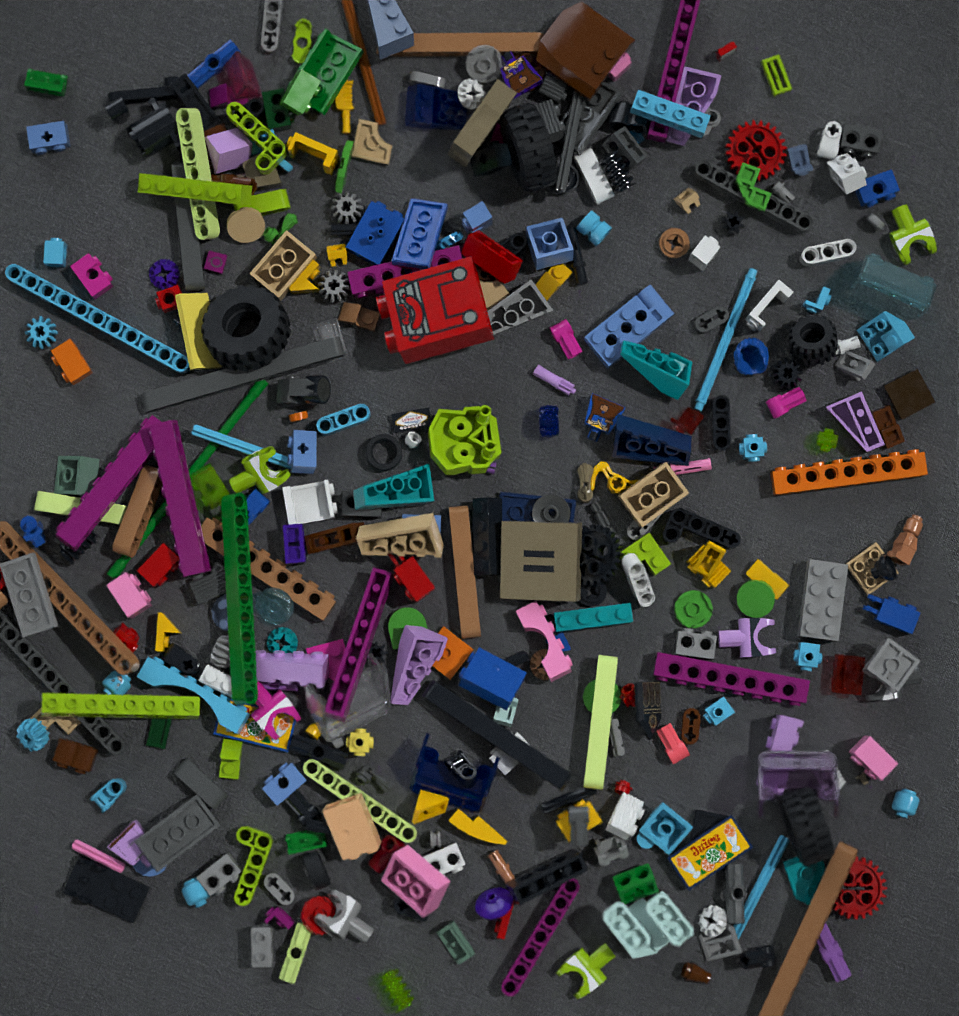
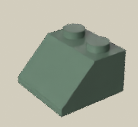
M58 456L54 493L82 497L86 492L89 493L93 489L92 484L98 478L100 459L84 456Z

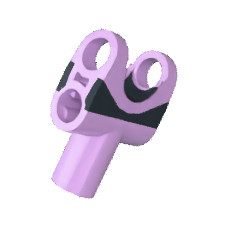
M764 618L738 619V630H718L719 648L739 647L740 657H759L775 654L776 648L765 647L758 641L759 631L763 627L775 625V620Z

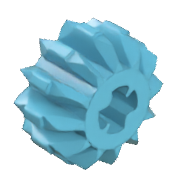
M42 316L39 317V322L33 318L32 322L34 324L26 325L30 329L25 331V334L29 336L26 339L27 342H32L34 348L38 344L40 349H44V344L51 347L49 341L56 342L52 335H58V331L53 330L56 324H50L51 319L49 318L44 321ZM38 331H44L45 335H39Z
M36 718L24 720L16 729L18 733L16 737L20 739V743L24 745V748H28L31 752L41 750L50 740L48 737L50 733L46 730L47 726H43L42 721H37Z

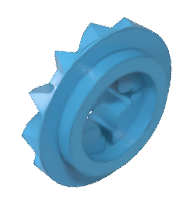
M456 231L438 240L436 250H442L460 241L463 238L462 232L457 233Z

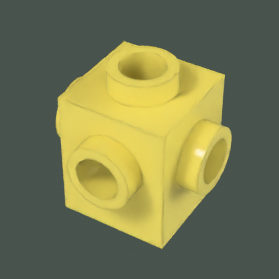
M355 728V732H350V736H346V748H350V752H354V756H365V752H370V748L374 747V737H370V732H366V729ZM357 739L363 740L362 746L356 744Z

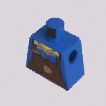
M592 393L584 422L585 426L591 428L587 438L597 442L601 433L609 435L616 424L617 414L622 415L626 407Z

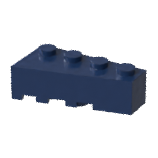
M617 414L612 457L689 466L692 436Z

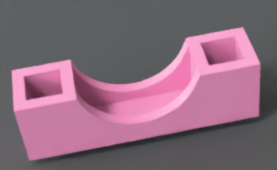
M537 601L516 610L525 632L533 631L540 633L548 641V653L541 662L550 681L553 682L571 673L570 666L573 665L568 655L564 656L562 652L564 646L560 638H555L553 633L556 630L551 621L547 622L545 618L547 612L544 606H539Z

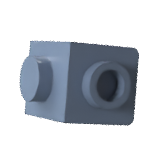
M806 144L787 148L790 169L795 175H806L808 171L813 170Z

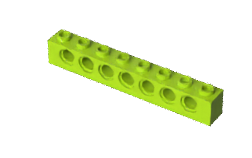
M42 693V716L198 719L200 716V697Z

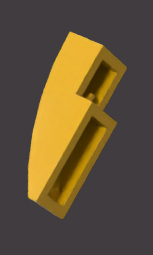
M458 808L448 820L458 829L480 840L503 845L507 843V840L479 815L472 820Z

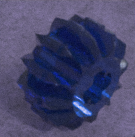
M546 405L540 407L539 428L542 436H558L559 409L557 406Z

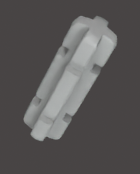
M611 719V731L609 734L611 744L614 746L613 754L615 757L625 755V750L622 747L621 730L618 729V726H620L619 720Z

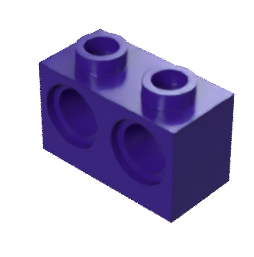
M283 525L285 563L287 565L306 563L304 525Z

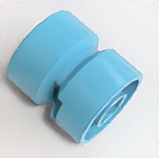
M592 210L584 217L576 229L583 236L588 235V240L597 246L608 235L612 227L605 221L601 222L600 217Z

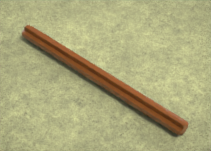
M341 0L353 44L364 51L358 62L374 119L378 126H383L386 124V119L352 0Z

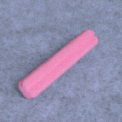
M75 840L71 848L119 873H122L126 867L125 863L80 840Z

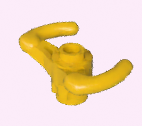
M601 461L593 468L591 490L595 489V480L599 472H603L608 481V490L616 495L629 488L630 486H626L627 484L632 486L638 480L629 481L625 477L612 472L607 462Z

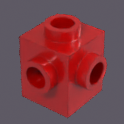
M122 622L113 633L133 653L139 646L137 643L140 637L133 628L127 627Z

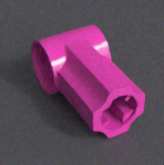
M567 319L549 328L553 338L560 344L568 360L583 352L573 335V329Z
M799 386L783 395L780 394L767 400L766 404L775 419L807 400Z

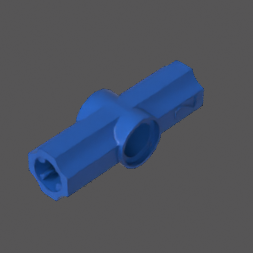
M229 40L216 52L209 54L205 61L187 76L196 88L199 89L214 75L220 74L223 68L235 59L241 51L234 42ZM212 61L219 62L215 68L209 67V64Z

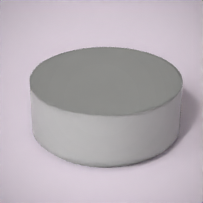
M873 213L866 217V220L878 231L885 226Z

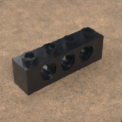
M572 849L506 883V886L513 901L518 905H522L588 871V868L581 853Z

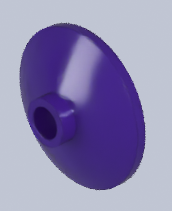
M491 888L484 891L477 898L475 909L477 914L484 919H498L509 912L513 905V898L505 888Z

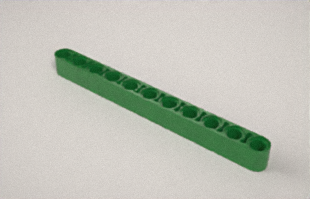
M234 493L223 496L221 500L232 700L236 705L254 704L258 699L248 511L245 495L243 493Z

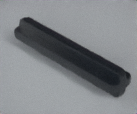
M582 787L543 803L542 809L545 814H549L582 799L596 795L597 790Z

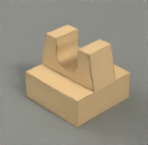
M687 188L674 198L677 205L688 214L691 213L689 206L692 203L696 207L700 206V197L690 188Z

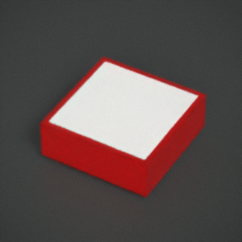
M734 41L718 49L716 57L719 61L736 51L737 46Z

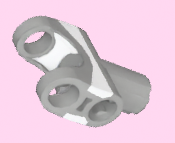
M330 890L328 897L335 905V916L331 918L322 914H316L314 918L315 923L337 940L343 941L347 933H350L365 943L372 935L373 928L357 917L362 908L361 904L340 891Z

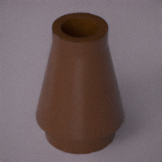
M685 962L681 970V977L688 981L708 984L711 979V973L693 962Z

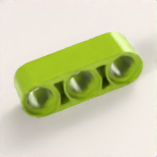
M286 189L251 196V205L233 204L235 212L242 207H251L258 210L262 216L291 209Z

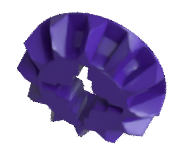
M160 259L153 263L149 270V278L152 284L159 289L175 286L180 277L179 268L169 259ZM162 267L166 272H170L167 274L166 282L162 276H157L162 273Z

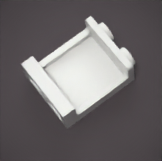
M778 280L745 319L748 322L747 326L753 331L757 330L760 332L766 325L758 317L774 297L785 303L793 291L782 281Z
M328 479L299 486L282 487L289 525L335 519L338 509L336 502H332L331 495L335 494L333 483L329 484Z

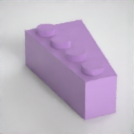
M265 650L255 651L257 681L273 683L277 679L282 684L289 685L299 682L300 686H309V684L313 683L316 684V688H323L329 677V654H323V652L319 651L312 652V654H304L303 651H294L293 653H285V651L281 650L274 651L273 653H266Z
M776 715V718H772L770 729H773L771 737H767L765 748H768L766 756L763 755L761 760L762 774H758L756 780L758 790L780 796L783 795L789 775V769L787 768L788 765H791L794 757L792 748L796 746L799 740L797 729L802 727L803 720L783 715Z

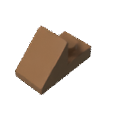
M344 302L338 321L375 332L380 313L363 308L359 304Z

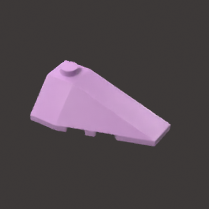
M684 66L675 103L705 113L717 95L722 75ZM669 127L666 141L685 146L691 134Z
M405 625L399 641L390 699L391 704L409 705L420 689L421 681L426 675L429 676L432 671L430 668L436 660L439 661L442 657L448 640L447 637L422 626Z

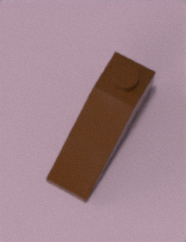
M364 522L351 523L304 536L308 555L358 544L356 538L359 526H363Z

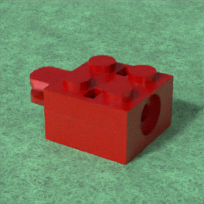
M387 554L397 567L394 569L396 573L393 575L400 586L402 584L405 585L407 590L404 592L411 601L415 599L416 602H419L436 590L413 556L408 560H405L403 556H398L403 562L399 565L392 554Z

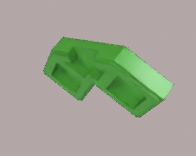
M347 140L345 143L340 168L337 173L335 192L342 193L344 189L348 166L352 158L354 141Z
M743 162L736 178V184L747 206L765 212L772 193L754 187L760 168Z

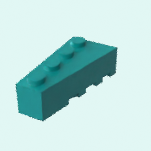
M430 464L353 490L355 510L422 506L434 502Z

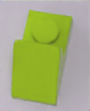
M223 739L219 778L239 779L243 741Z

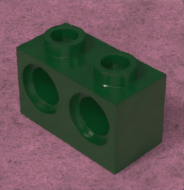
M284 88L262 92L268 129H273L274 132L292 129L291 123H295L293 112H289L287 108L280 104L274 105L272 103L276 97L283 98L285 94ZM284 116L286 119L283 123H277L276 118Z

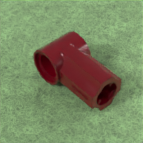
M390 835L384 837L381 841V848L372 856L368 864L377 873L381 874L388 866L393 853L405 847V843Z

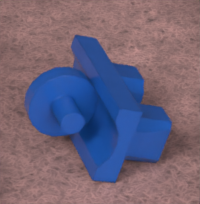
M33 516L23 517L20 521V527L24 531L23 538L25 541L31 540L35 548L45 543L46 537L43 534L42 522H37Z

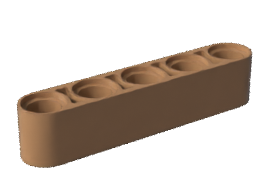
M145 465L140 473L113 543V551L115 553L134 557L138 551L163 486L162 479L158 476V468Z

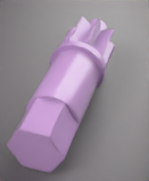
M540 365L533 372L534 376L568 396L570 393L574 395L576 392L574 384Z

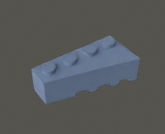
M366 0L380 60L414 46V33L395 0Z

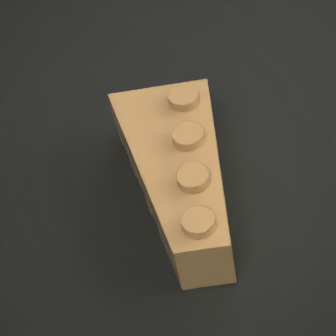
M433 513L359 526L356 538L362 555L387 556V554H397V556H405V554H417V557H425V555L441 557L444 546Z

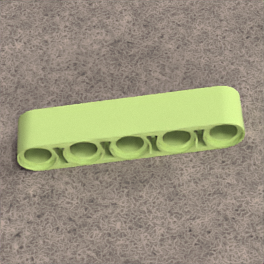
M37 491L34 510L68 516L73 507L77 508L81 504V498ZM113 504L100 522L121 525L128 506Z

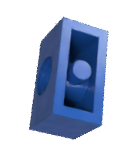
M892 169L866 178L867 185L855 190L861 207L867 205L868 208L879 204V200L885 199V201L896 198V194L900 191ZM873 186H879L882 193L876 194L873 191Z

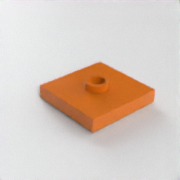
M443 626L438 634L447 637L448 640L442 657L439 661H435L433 667L451 680L474 649Z

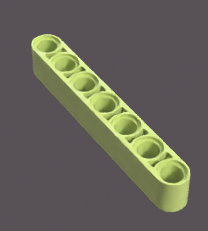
M181 108L176 113V122L185 176L187 179L212 181L201 114L196 108ZM189 198L197 238L200 240L217 238L220 233L215 201Z
M598 655L583 788L603 790L618 662V657Z
M310 759L304 763V773L341 799L362 793L374 822L406 843L415 840L417 830L412 824L320 761ZM310 762L316 763L318 767L316 773L308 771L307 766ZM326 773L333 775V783L326 784L323 781ZM342 784H346L350 788L347 795H342L339 792V787ZM372 807H380L382 814L379 817H374L371 814ZM390 817H394L398 821V825L394 828L387 825V819ZM406 828H410L414 832V836L410 839L403 836V830Z

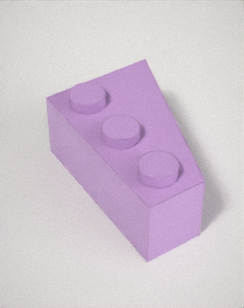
M862 392L826 407L866 452L885 445Z

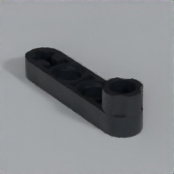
M169 76L164 78L163 87L109 92L108 102L110 103L119 97H122L125 104L149 102L151 98H155L156 101L178 99L179 96L170 84L179 77Z

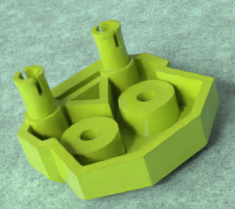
M489 406L464 407L463 411L438 409L428 430L431 459L446 475H456L467 471L470 474L486 473L491 464L500 458L501 446L497 418L491 415V408ZM461 426L463 430H459L457 427ZM465 452L467 456H462L461 453Z

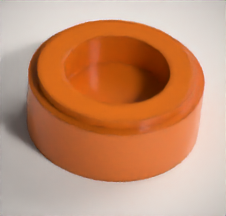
M307 411L288 415L291 422L309 417Z

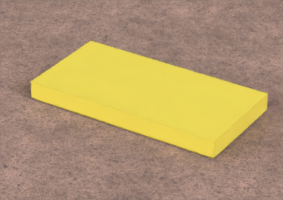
M183 293L175 295L190 370L223 367L211 355L201 333V326L204 324L202 319L210 305L208 293Z

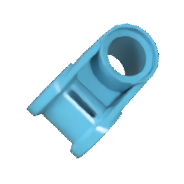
M122 778L112 779L89 800L91 802L94 801L101 808V812L105 813L126 791V782ZM114 782L120 784L121 789L119 792H115L112 789Z

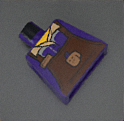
M511 51L502 55L506 66L502 67L500 71L505 85L516 92L514 99L543 83L541 76L524 56L515 59Z

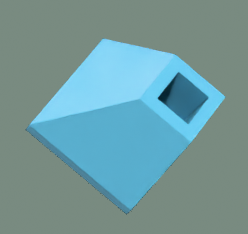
M887 311L882 312L857 329V332L877 362L915 338L903 320Z

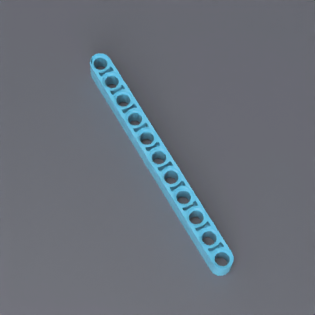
M11 264L6 268V277L15 285L180 374H186L190 371L188 358L185 355L19 265ZM14 270L20 271L17 278L11 277V273ZM36 279V285L28 287L29 280ZM47 288H52V295L45 296V290ZM69 297V303L64 306L61 305L62 298ZM86 306V312L82 315L78 314V308ZM97 315H102L103 321L99 324L94 323V318ZM119 324V331L116 333L111 332V326ZM130 333H136L137 337L133 342L127 340ZM147 342L153 343V348L150 351L144 350V345ZM164 351L170 352V357L167 360L161 359V353ZM180 360H186L187 362L184 369H178L177 367Z

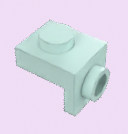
M514 697L507 711L497 706L493 720L498 724L511 727L519 699Z

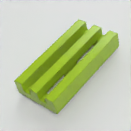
M780 55L762 60L761 64L773 96L776 97L779 94L792 91ZM774 60H776L778 64L779 70L786 85L785 88H783L782 83L780 81L779 75L773 62ZM767 63L770 64L771 70L773 72L779 90L776 89Z

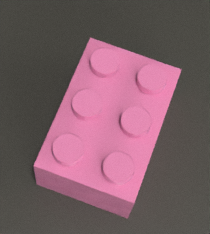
M409 845L393 853L381 879L388 888L422 917L427 916L438 908L450 883L449 879Z

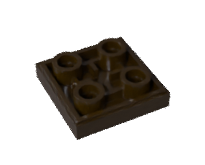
M918 369L883 386L900 420L935 403Z

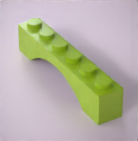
M139 173L138 192L251 205L252 186Z

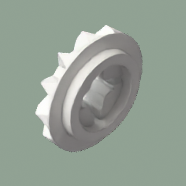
M471 78L464 80L458 87L459 101L468 109L478 108L486 92L482 90V85L477 80H472ZM470 91H472V92H475L476 95H475V96H472V95H470V94L467 95V93H469Z
M710 905L707 908H703L702 914L699 915L700 921L698 924L701 928L700 931L706 936L715 937L724 931L727 917L722 908ZM713 918L717 924H710L707 919Z

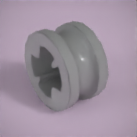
M437 830L436 833L430 831L431 848L435 846L441 848L440 830Z

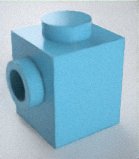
M724 696L703 709L705 712L704 718L709 724L713 723L714 726L735 713Z

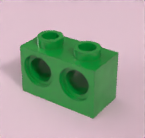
M649 863L612 876L620 900L624 905L659 892Z

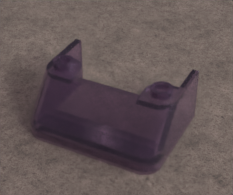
M764 751L760 753L758 757V817L763 816V801H771L776 798L777 788L810 787L816 788L817 796L820 800L833 802V816L838 818L837 757L834 753L829 751Z

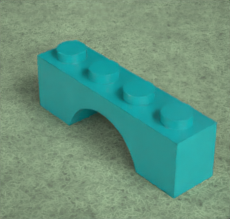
M631 603L553 613L556 632L633 622Z

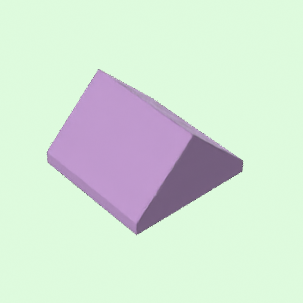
M233 128L205 137L215 174L241 167L242 163L251 157L253 144L239 128Z

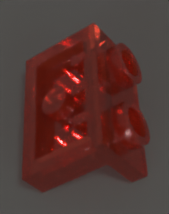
M835 654L833 679L831 681L832 693L861 696L864 674L862 670L865 664V657Z

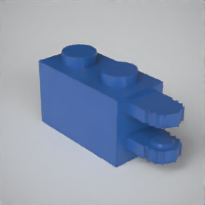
M868 594L867 598L870 601L880 604L878 610L868 605L863 607V610L875 615L874 621L908 635L913 634L921 614L916 611L917 607L910 604L905 606L898 604L899 600L888 596L887 599H881Z

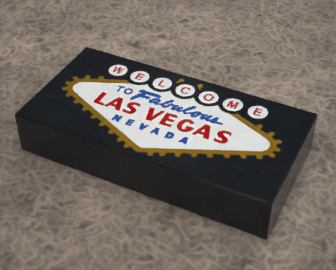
M429 407L391 414L395 433L427 428L432 423Z

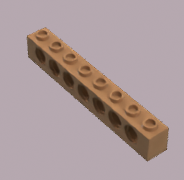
M207 517L201 526L205 544L224 556L223 539L219 542L214 540V534L217 531L223 532L222 522L215 517L212 520ZM249 540L250 552H254L256 555L255 561L250 563L251 574L325 621L337 603L333 600L335 596L326 590L322 593L318 590L319 585L311 580L307 583L301 579L302 574L294 569L290 572L285 568L287 564L279 559L276 562L269 558L270 553L262 548L258 551L253 547L255 544ZM267 562L271 563L272 570L269 573H264L262 565ZM281 573L288 575V580L284 584L278 581V576ZM298 583L304 586V591L301 594L294 592V586ZM313 594L320 596V602L316 605L310 602V597Z

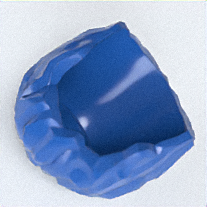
M747 338L741 341L734 351V363L737 371L744 375L760 374L766 371L769 354L768 348L757 338Z

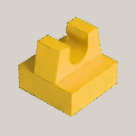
M345 243L327 246V255L332 267L336 266L335 260L338 258L342 259L343 265L347 264Z

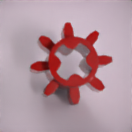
M629 683L622 688V695L619 697L627 707H635V685Z

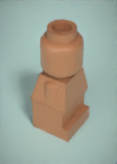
M912 515L911 518L906 520L903 527L904 532L899 534L893 543L892 550L887 553L891 560L900 566L910 565L917 551V537L923 527V519L920 516Z

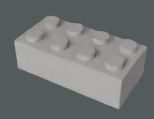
M807 560L798 637L839 641L848 564Z

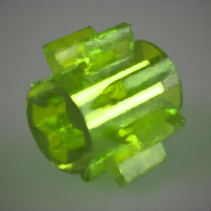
M825 428L824 432H818L816 445L821 446L820 451L830 452L831 448H836L838 435L834 434L833 429Z

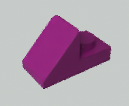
M222 84L209 89L211 108H225L231 102H238L244 106L248 102L247 86L228 87L227 84Z

